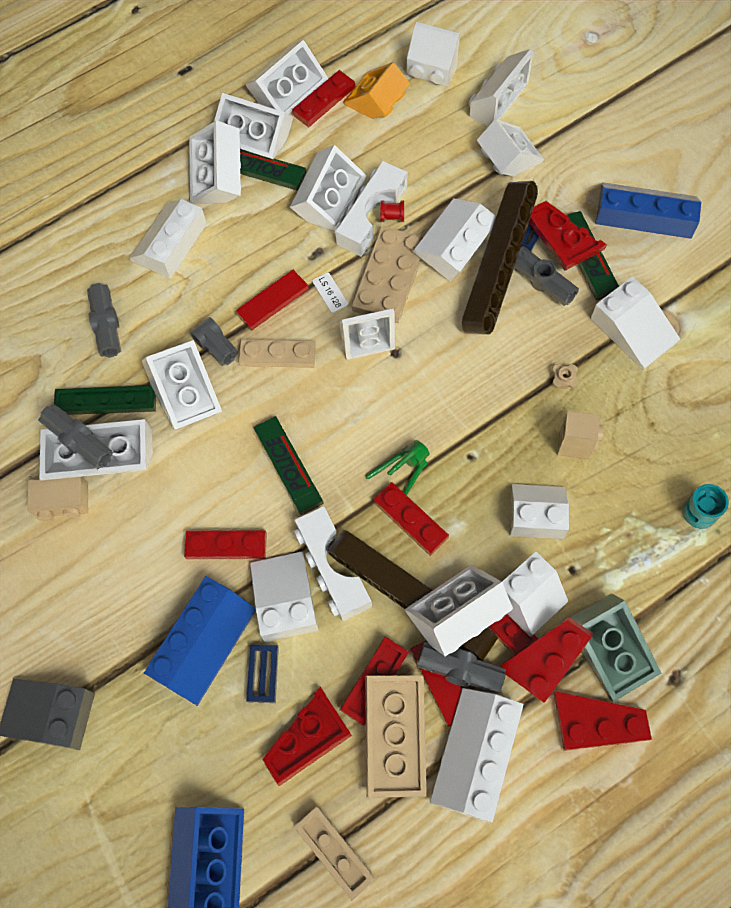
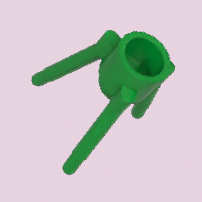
M414 440L410 446L406 445L399 453L368 473L366 479L377 475L397 460L399 461L388 470V475H392L405 463L410 467L416 465L417 468L403 491L407 495L422 469L428 464L425 459L430 455V452L422 442Z

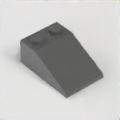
M13 679L0 723V736L80 750L95 693L87 689L61 684Z

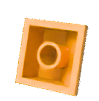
M392 62L366 72L343 103L371 119L381 116L386 117L392 112V106L395 102L405 95L404 90L410 83L395 63Z

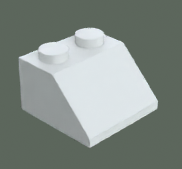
M416 22L407 56V75L449 86L458 64L460 34Z
M497 119L477 139L482 147L481 152L494 163L493 168L500 175L505 174L514 177L544 161V158L520 127Z
M512 484L510 536L564 539L569 531V502L565 487Z
M537 552L532 554L502 581L513 607V610L507 614L530 637L568 602L556 570Z

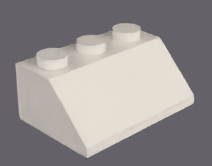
M301 40L287 47L245 85L258 104L290 114L295 106L328 80V77L304 40Z
M529 49L507 56L502 64L499 63L496 66L491 78H487L479 93H475L470 99V118L488 127L495 119L500 120L529 83L534 51Z
M222 93L214 121L239 128L240 149L274 159L287 141L293 117L285 112Z
M214 121L189 137L190 203L192 204L227 203L241 196L239 128Z
M335 145L317 152L290 208L306 222L335 231L338 222L343 221L346 217L348 207L351 203H354L367 175Z
M453 198L413 252L451 282L492 230L496 216L480 203Z
M183 199L166 204L130 256V261L171 279L207 225L202 208Z
M470 565L407 607L405 611L430 646L442 655L447 656L455 652L472 637L478 636L485 628L501 620L505 614L513 610V607L502 581Z

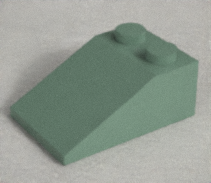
M611 593L570 617L593 633L592 638L581 653L613 702L662 674L625 600Z

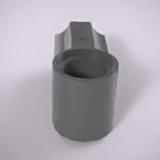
M208 317L190 331L194 341L202 349H206L221 366L229 365L235 360L238 354L237 349L223 335L222 330L211 317Z

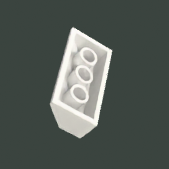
M145 419L85 425L93 432V436L113 452L110 462L98 470L85 461L78 453L74 454L67 449L48 429L40 430L39 479L41 481L147 470L153 455L152 430Z
M462 688L429 803L484 822H493L524 704L496 694Z

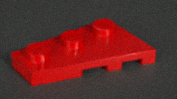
M544 201L534 206L529 223L564 271L605 250L606 243L601 240L597 241L588 235V230L583 227L579 228L570 222L567 215L549 202Z
M568 617L532 644L520 650L512 658L500 664L499 667L506 669L505 674L545 703L592 638L593 633Z
M321 687L314 693V697L309 704L302 708L297 715L298 718L290 728L283 732L262 759L278 786H281L352 736Z
M554 692L564 751L652 740L647 712L644 709Z

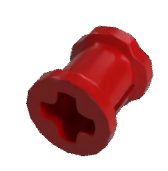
M381 200V222H385V220H400V222H404V200H401L400 203H385L384 200Z

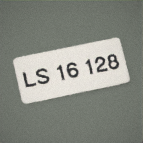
M328 272L312 280L332 313L348 306V302Z

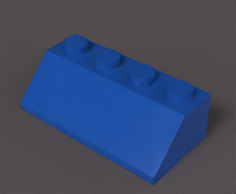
M602 182L596 224L692 239L700 222L702 202L697 196Z
M205 576L144 671V674L198 706L255 614L256 608L230 589Z
M175 807L168 908H239L244 809Z

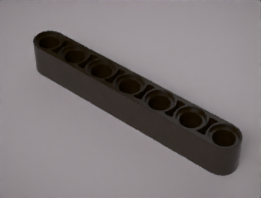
M534 181L509 182L506 186L462 318V328L467 334L489 335L495 328L537 199L538 189Z
M346 530L342 531L327 551L333 559L404 609L433 591ZM485 628L478 636L472 637L459 648L474 654L477 660L483 661L498 640V637L491 630Z

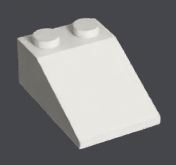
M633 276L598 302L591 317V320L642 370L680 341L679 336L651 293Z
M394 309L342 319L339 322L340 335L347 360L395 349Z
M194 340L150 355L141 361L150 384L174 430L222 412Z
M303 551L251 562L256 613L260 635L264 642L319 631Z

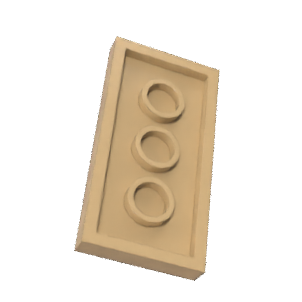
M384 226L381 227L352 304V311L370 314L394 309L395 323L399 324L421 262V258L413 250L423 239L422 236Z
M365 676L366 797H427L424 676Z

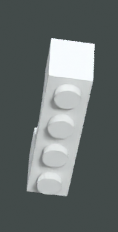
M384 161L378 169L375 168L373 170L370 181L361 188L358 199L355 203L350 204L346 217L343 221H339L335 227L334 233L336 234L338 246L362 257L373 240V225L366 218L368 213L380 205L381 200H384L385 203L398 202L407 188L408 172Z
M323 506L295 519L297 529L293 531L299 544L305 543L309 551L305 553L310 567L316 566L320 574L316 579L322 592L328 590L332 600L327 602L334 617L340 615L342 621H345L372 608L371 599L360 577L342 576L336 573L327 562V551L331 543L337 538V534L325 507Z

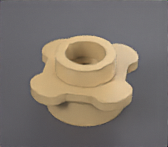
M556 364L553 366L552 371L555 373L553 385L555 387L568 389L575 388L578 385V380L576 379L577 366L573 364L569 366Z

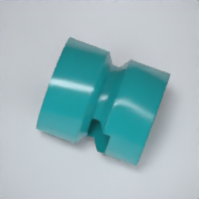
M704 484L698 487L685 502L682 510L683 516L687 523L695 528H708L728 509V496L719 486Z

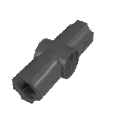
M524 246L520 248L514 268L529 278L536 290L547 292L563 306L569 305L578 294L579 288L558 273L552 261L541 260Z
M101 283L92 284L87 289L91 309L88 315L92 330L96 336L98 352L100 356L114 357L122 351L117 331L119 321L115 308L112 305L110 289L108 285Z
M55 404L47 406L42 410L38 421L56 435L57 439L72 453H78L97 470L105 467L110 462L113 454L112 450L93 436V432L78 419L73 420Z
M427 642L423 643L416 666L445 676L447 681L455 685H471L495 694L500 693L506 676V669L477 660V657L470 652L456 650L444 656Z

